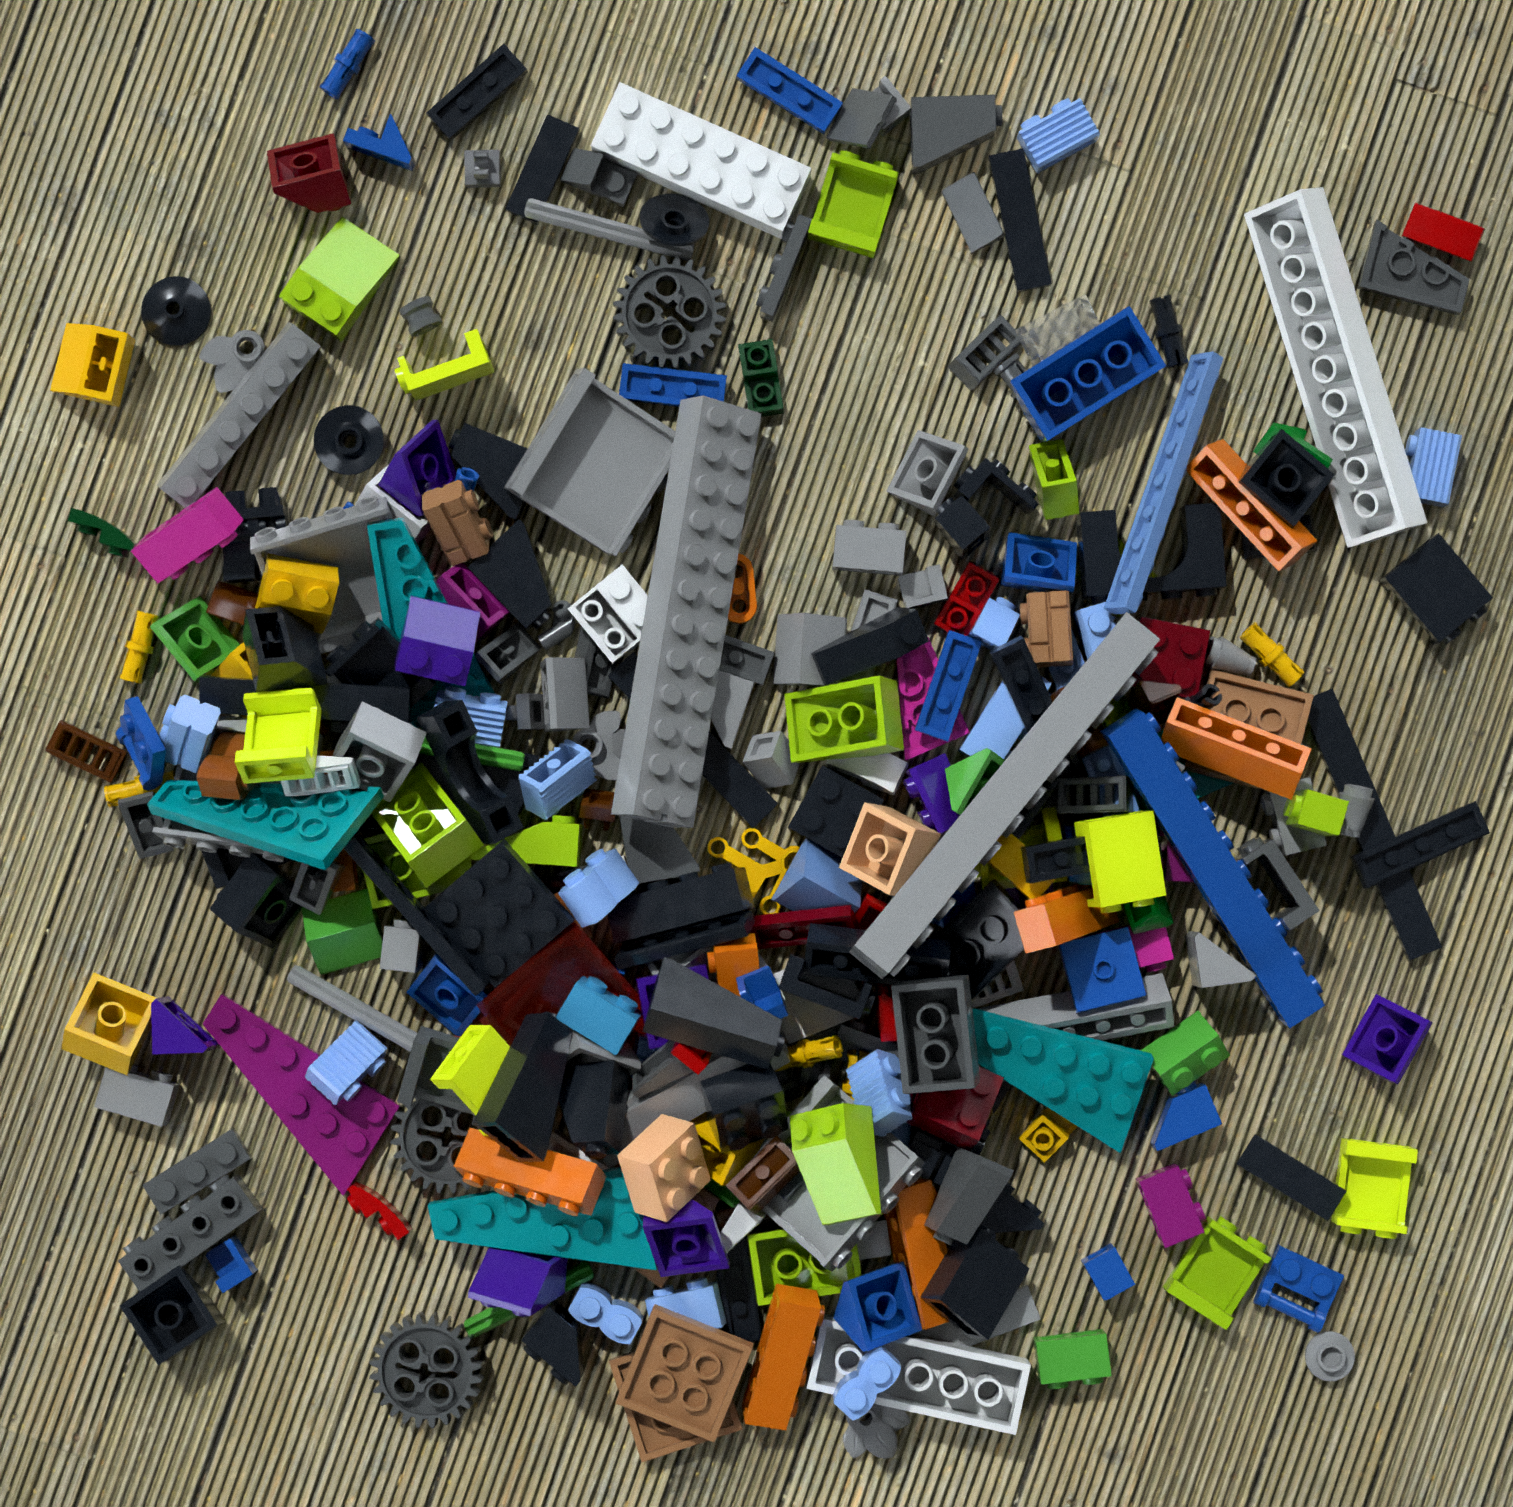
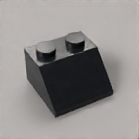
M251 853L250 857H247L240 863L234 876L225 888L218 893L216 900L209 909L235 932L273 949L300 913L303 906L289 900L296 879L271 861Z
M178 1265L120 1305L158 1365L168 1362L225 1323V1320L205 1290L181 1265Z

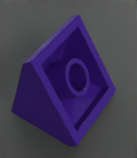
M438 420L430 421L395 453L378 484L417 516L424 515L422 510V495L424 492L437 487L442 488L444 485L454 482L456 477V471Z
M1376 994L1342 1055L1386 1081L1398 1085L1429 1031L1432 1022Z
M169 996L156 998L151 1003L152 1055L204 1053L215 1049L219 1045L207 1031Z

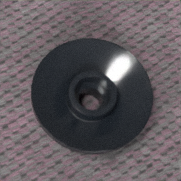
M661 194L652 197L642 206L640 224L644 232L659 243L669 246H688L697 243L706 235L709 228V216L702 205L687 196Z
M180 276L167 277L152 285L145 294L141 306L142 321L150 335L159 342L170 346L187 345L197 340L207 329L211 319L210 300L203 288L193 280ZM173 303H177L180 306L179 312L175 315L168 313V307Z
M344 405L328 411L320 419L314 432V448L318 458L328 469L338 474L356 475L367 471L378 461L383 451L384 435L380 423L373 414L359 406ZM348 436H354L357 439L356 445L352 448H347L344 445V441Z

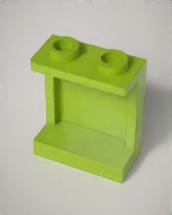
M840 151V154L832 153L816 210L810 223L807 239L874 259L899 172L894 171V167L886 162L874 161L873 164L860 161L859 155L849 151Z
M1208 1216L1207 1221L1202 1225L1204 1233L1194 1237L1163 1285V1288L1227 1330L1234 1319L1231 1316L1263 1265L1265 1263L1269 1264L1272 1258L1264 1253L1268 1247L1257 1239L1249 1236L1245 1241L1235 1234L1238 1229L1237 1226L1221 1216L1217 1222Z

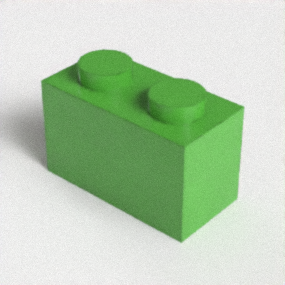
M1196 1011L1140 1050L1152 1054L1154 1060L1151 1069L1172 1096L1230 1056L1220 1036L1199 1011Z
M1103 1329L1033 1337L1038 1380L1041 1385L1047 1384L1048 1389L1065 1388L1069 1386L1068 1381L1082 1380L1084 1385L1099 1384L1104 1382L1103 1377L1112 1376L1107 1334Z

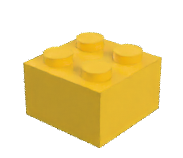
M93 973L64 1029L61 1049L128 1076L152 1027L151 1003L156 997Z

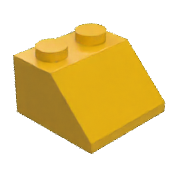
M268 553L255 608L282 606L312 624L315 632L323 634L332 615L339 586L338 567Z

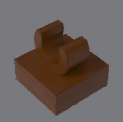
M585 789L579 815L580 818H584L585 828L589 829L591 820L594 819L604 822L603 831L609 830L611 822L615 821L616 816L611 814L615 792Z

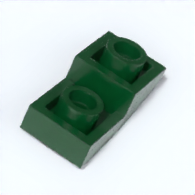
M773 339L738 344L748 410L761 413V417L784 414Z
M74 508L70 509L68 522L78 525L76 531L83 534L97 536L98 530L101 531L99 543L108 547L107 553L128 558L129 552L137 545L130 536L109 522L90 513Z

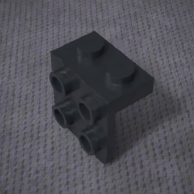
M985 458L976 469L969 466L953 485L958 489L953 496L954 499H958L962 495L968 501L984 481L987 480L1027 515H1030L1039 505L1035 500L1037 494L1025 483L1020 482L1017 485L1008 477L1010 474L1009 469L997 459L991 462Z

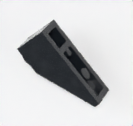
M896 607L812 652L811 655L823 684L829 685L899 658L929 642V639L916 609Z

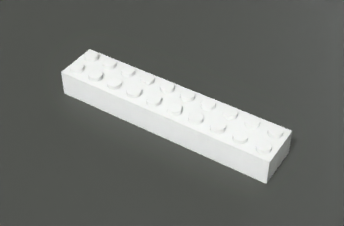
M1323 187L1300 189L1245 213L1247 226L1316 448L1333 459L1328 469L1335 475L1328 483V487L1347 548L1370 543L1426 524L1425 513Z

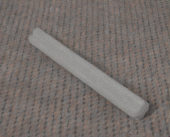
M532 198L528 199L524 215L530 219L674 258L678 255L680 259L689 261L692 258L694 244L688 246H669L655 241L642 228Z
M295 965L291 969L287 977L289 983L411 1052L417 1032L303 967Z

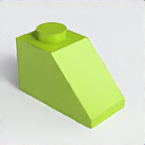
M1063 439L1028 445L1038 500L1045 520L1079 514L1077 480Z

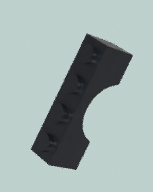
M463 700L444 701L417 716L416 719L421 729L427 732L426 740L464 818L482 843L496 844L523 828L509 796L495 786L480 763L475 748V736L478 731Z

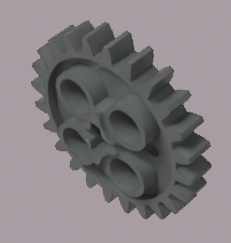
M661 255L660 265L655 266L649 258L647 259L648 270L644 271L636 265L637 277L635 279L627 275L624 277L625 282L629 286L628 289L617 288V293L624 298L623 301L613 302L614 308L622 311V313L613 316L614 322L624 323L623 326L616 330L617 335H628V338L623 343L624 348L635 345L633 357L636 359L643 353L646 354L647 366L654 359H659L660 368L665 367L666 361H671L674 369L678 370L679 360L684 359L690 367L692 366L691 355L695 354L703 360L704 353L702 348L704 346L712 350L715 348L710 337L721 338L722 332L715 327V325L726 323V318L717 314V312L726 309V303L715 301L723 295L722 289L711 290L716 282V278L710 277L704 280L706 268L703 266L696 272L693 271L692 259L684 267L680 266L678 255L674 258L673 264H668L666 257ZM662 281H672L677 287L676 291L670 296L659 294L657 287ZM645 293L652 294L667 309L675 306L677 317L691 325L695 331L693 333L688 332L672 316L664 319L662 308L645 298ZM691 302H698L704 307V311L699 317L691 318L684 312L686 305ZM644 307L652 309L655 313L653 320L649 323L638 322L635 315L639 309ZM676 329L682 334V339L678 344L668 345L662 339L664 333L667 330Z
M415 1096L416 1101H413L411 1106L404 1104L408 1109L407 1112H395V1115L402 1120V1123L391 1126L392 1130L400 1133V1137L390 1141L393 1145H401V1150L394 1155V1158L405 1157L406 1162L401 1167V1171L412 1168L414 1172L410 1180L413 1182L420 1176L423 1177V1189H426L432 1182H435L437 1193H441L445 1184L449 1185L451 1193H455L460 1182L466 1190H469L471 1186L462 1181L463 1176L454 1167V1151L457 1147H462L464 1140L453 1139L448 1145L445 1144L444 1137L420 1135L417 1132L418 1128L443 1132L448 1126L452 1128V1134L466 1136L468 1130L464 1129L459 1123V1117L463 1111ZM435 1106L441 1110L443 1119L440 1124L432 1125L426 1121L425 1110L427 1107ZM430 1141L436 1146L437 1155L434 1159L427 1160L420 1155L419 1146L421 1142Z
M422 1311L416 1315L414 1323L408 1314L402 1319L403 1327L395 1321L390 1326L392 1334L385 1331L380 1336L384 1344L377 1343L373 1348V1351L380 1355L373 1357L369 1361L370 1365L378 1368L369 1376V1379L380 1381V1384L375 1387L373 1393L384 1392L385 1397L380 1402V1405L383 1406L391 1403L393 1405L390 1412L391 1416L396 1415L399 1411L404 1413L402 1418L403 1424L411 1417H414L416 1428H420L425 1419L428 1420L431 1428L437 1425L438 1418L441 1419L444 1425H448L451 1421V1413L459 1419L464 1414L462 1406L469 1409L474 1403L470 1396H478L481 1391L478 1386L473 1384L480 1383L484 1379L483 1374L475 1372L485 1364L483 1360L474 1359V1356L481 1350V1347L470 1348L468 1343L473 1339L474 1335L469 1334L463 1337L460 1334L464 1327L462 1323L455 1329L450 1327L451 1316H448L440 1323L438 1312H434L429 1321H426ZM411 1342L415 1344L419 1349V1356L412 1357L407 1354L405 1343ZM439 1349H449L453 1353L454 1362L448 1363L443 1361L439 1355ZM397 1363H401L402 1365L407 1366V1368H398ZM424 1363L428 1364V1370L433 1372L430 1376L426 1375V1369L421 1368ZM454 1371L457 1373V1377L444 1372ZM407 1377L411 1379L415 1385V1390H405L400 1384V1378ZM435 1383L445 1384L448 1387L449 1396H439L435 1391Z

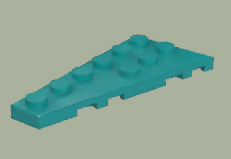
M404 518L368 522L367 529L382 621L401 638L411 595L446 604L448 602ZM474 653L466 686L437 680L435 686L411 708L410 724L416 728L420 727L416 717L434 708L438 690L445 691V687H459L466 690V695L470 694L479 697L480 693L483 692L495 694Z
M167 780L147 805L151 814L327 870L384 798L381 787H368L367 791L346 789L304 796H285L281 784L261 783L260 788H254L243 800H232L202 796L198 781Z
M972 1008L978 1064L1004 1077V1080L1121 1153L1154 1060L1151 1053Z
M621 1167L602 1170L607 1177L591 1216L580 1212L578 1216H571L560 1211L556 1205L547 1203L545 1207H541L527 1201L525 1196L515 1194L514 1197H507L497 1193L495 1190L431 1201L427 1205L435 1240L657 1270L642 1227L644 1215L634 1212Z

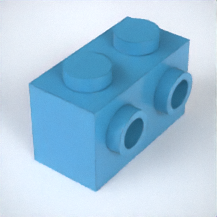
M582 976L575 983L556 1018L607 1051L617 1055L639 1022L642 1011L637 1009L638 1004L624 995H619L618 997L606 990L608 987L601 980L589 976V978Z

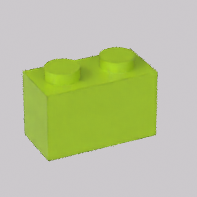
M1309 789L1296 790L1292 800L1287 798L1283 815L1287 816L1286 825L1323 836H1339L1349 801Z

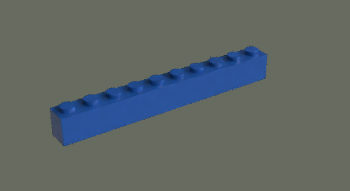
M1135 708L1100 732L1149 811H1154V818L1244 964L1256 975L1254 980L1277 1017L1288 1028H1292L1325 1006L1319 996L1323 993V990L1313 975L1307 977L1301 966L1306 963L1296 947L1289 948L1284 940V937L1288 934L1277 917L1271 919L1266 910L1270 904L1259 888L1254 890L1250 885L1248 879L1252 875L1241 859L1238 861L1234 859L1230 852L1234 846L1223 830L1220 832L1216 830L1212 823L1216 819L1213 811L1205 801L1200 803L1195 796L1194 791L1198 789L1195 782L1187 772L1182 774L1175 763L1180 760L1176 751L1169 742L1163 744L1157 734L1161 731L1158 722L1150 712L1145 715L1144 712Z

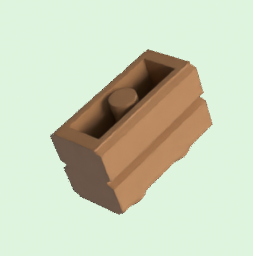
M457 480L444 485L442 488L437 487L424 492L422 495V510L450 565L455 566L468 561L469 558L474 559L488 553L489 538L493 537V532L487 518L480 519L476 511L479 510V504L473 490L466 491L462 481Z
M1069 591L1026 594L1027 603H1020L1021 624H1028L1029 638H1024L1037 668L1073 665Z

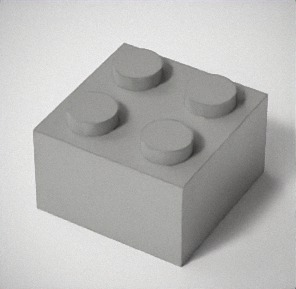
M362 701L340 737L332 756L354 758L361 781L359 788L367 791L368 787H381L384 795L383 799L391 802L414 766L427 732ZM342 770L337 771L338 775H343Z

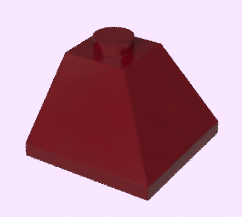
M334 133L267 151L274 194L316 213L337 211L344 206L351 205L349 187Z

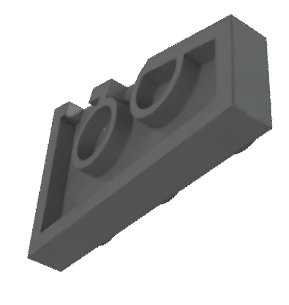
M1376 220L1373 225L1357 289L1459 315L1463 308L1470 279L1438 258L1429 256L1414 246L1413 242L1404 236L1400 237L1389 230L1387 225Z

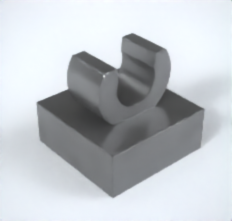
M464 150L465 187H501L500 151Z
M516 694V705L507 706L505 720L517 721L519 730L545 729L543 694Z

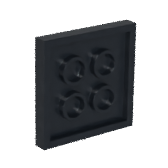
M505 839L425 907L427 912L494 987H497L575 920Z

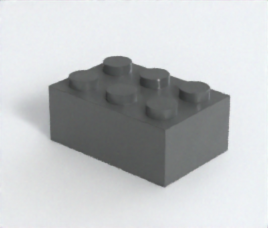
M969 975L904 980L894 983L891 989L903 1094L975 1088L980 1083Z

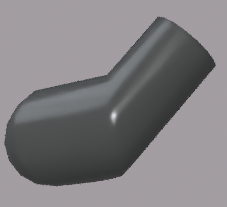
M560 600L554 604L552 609L554 612L552 627L537 636L546 651L570 637L574 631L575 617L568 610L571 606L568 601Z

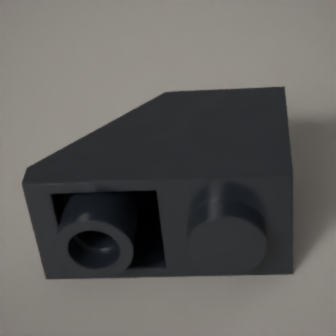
M1007 1182L980 1225L989 1228L994 1233L1039 1230L1044 1226V1222L1039 1218L1042 1211L1027 1198L1023 1203L1017 1200L1012 1195L1015 1188Z

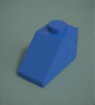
M1193 1081L1175 1095L1168 1097L1150 1141L1154 1150H1162L1222 1124L1206 1084H1196Z

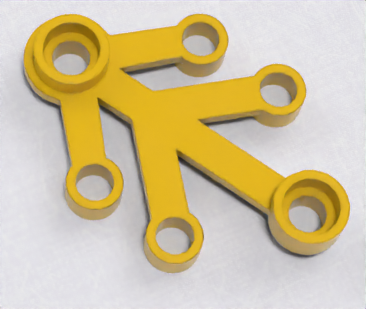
M748 828L741 836L743 845L749 849L758 848L776 860L761 865L728 846L725 839L721 837L712 838L707 846L709 854L715 858H723L728 862H732V864L739 868L745 867L753 899L765 878L780 874L770 895L765 896L759 905L760 911L764 915L778 913L781 907L779 903L776 902L777 908L772 913H767L763 908V904L766 900L772 899L789 868V858L796 855L800 846H789L783 849L764 838L756 828ZM752 831L758 834L759 840L755 845L746 843L745 835L748 832ZM722 841L725 845L724 852L714 854L711 850L712 843Z

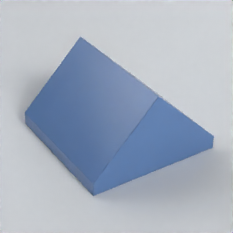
M805 838L775 891L772 900L792 911L851 905L853 912H856L860 908L862 880L839 868L842 860L841 857Z

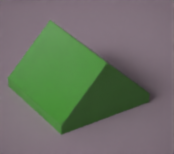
M201 596L162 617L150 626L190 677L198 683L201 676H211L226 657L240 645L218 617L206 613L208 605Z
M986 748L945 768L951 809L960 816L1005 760L992 750Z
M368 889L329 899L321 915L302 907L306 942L321 975L381 958L383 933L376 909H372Z

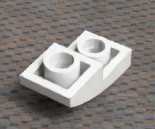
M890 753L827 760L826 762L829 769L858 778L863 785L891 795H895L908 768L907 762Z

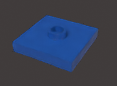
M1128 927L1071 940L1059 945L1076 1014L1146 996Z

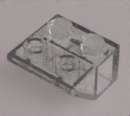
M1085 294L1019 327L1015 331L1032 366H1035L1100 325V322Z

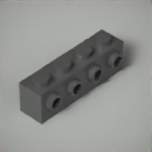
M227 1174L209 1186L212 1190L210 1195L203 1200L198 1195L180 1207L184 1213L174 1221L170 1216H167L152 1227L155 1234L149 1239L143 1241L141 1237H138L123 1248L126 1255L119 1259L118 1262L139 1291H142L178 1265L183 1267L263 1209L239 1174L232 1179Z

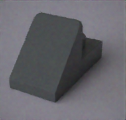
M573 148L560 181L624 208L638 175L636 172L605 160L602 153Z
M153 791L118 800L119 808L139 859L174 851L173 847L164 845V840L152 832L153 827L163 828L165 820L163 817L150 813L147 803L156 794Z

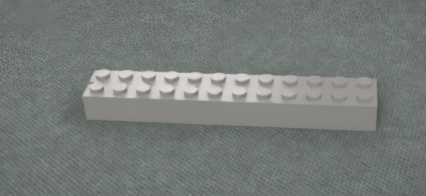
M704 395L680 401L611 811L612 815L634 820H644L647 823L670 828H693L761 420V413Z
M1126 612L849 953L881 979L888 973L893 977L899 973L911 958L906 953L912 945L917 949L933 931V928L929 925L932 919L936 918L940 921L956 902L951 897L954 892L958 890L962 894L977 877L979 872L974 869L979 862L985 866L1002 846L997 839L1001 835L1007 839L1024 819V816L1019 813L1023 807L1029 811L1047 790L1042 786L1045 780L1052 783L1069 763L1064 758L1067 753L1074 756L1092 735L1087 731L1089 726L1091 725L1096 729L1114 708L1109 703L1113 698L1118 702L1137 680L1132 676V673L1135 671L1140 675L1159 653L1154 649V646L1160 638Z

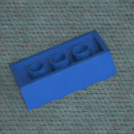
M1128 306L1012 379L1010 383L1023 414L1042 443L1052 439L1166 367V364L1133 310Z

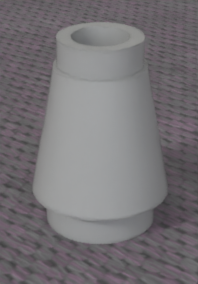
M1212 636L1208 640L1204 663L1207 664L1208 669L1249 677L1255 668L1256 657L1251 656L1222 636L1219 638Z
M1345 784L1343 792H1339V799L1349 801L1340 831L1341 835L1360 837L1374 802V798L1371 797L1373 789Z

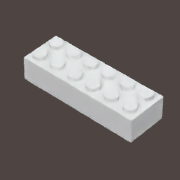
M621 82L617 86L591 143V150L604 154L605 160L636 172L641 177L780 239L783 238L788 222L791 221L811 177V167Z
M824 1314L822 1326L818 1327L816 1334V1346L811 1357L806 1387L810 1390L833 1394L840 1380L847 1374L857 1370L861 1358L867 1351L863 1352L835 1321L833 1315ZM911 1334L883 1345L900 1361L901 1371L896 1381L887 1390L877 1394L874 1404L1016 1435L1031 1368L1027 1358Z

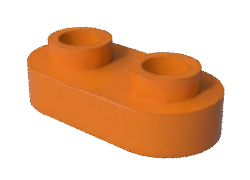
M738 553L736 566L742 568L743 574L739 578H734L728 620L735 624H744L754 617L757 610L753 565L746 556ZM741 600L745 602L746 609L744 612L737 613L733 610L735 601Z

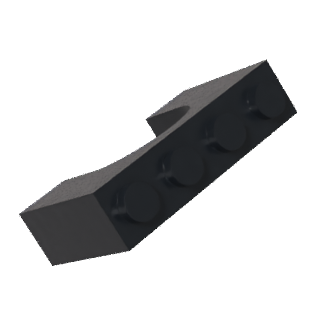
M1216 503L1184 505L1179 509L1182 536V553L1179 562L1165 576L1148 577L1142 601H1148L1147 595L1161 594V600L1183 598L1182 592L1196 591V597L1217 596V590L1227 587L1221 509ZM1116 511L1080 512L1076 516L1082 599H1092V605L1106 602L1121 559L1118 547Z

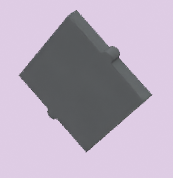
M852 88L826 138L832 142L870 149L880 129L886 125L885 120L897 98L889 94Z

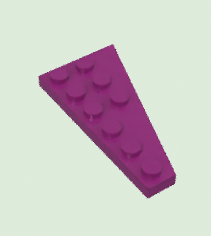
M221 994L203 1022L204 1027L344 1196L348 1191L347 1188L355 1180L401 1105L362 1080L359 1082L362 1088L350 1101L343 1098L337 1105H334L331 1100H328L321 1091L317 1090L305 1078L308 1067L321 1054L227 995Z

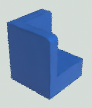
M764 966L736 978L741 998L780 1019L788 1016L785 1000L770 966Z
M236 1234L206 1253L207 1259L219 1276V1279L215 1282L222 1294L258 1270Z
M1112 1243L1081 1259L1084 1268L1104 1300H1108L1135 1285Z

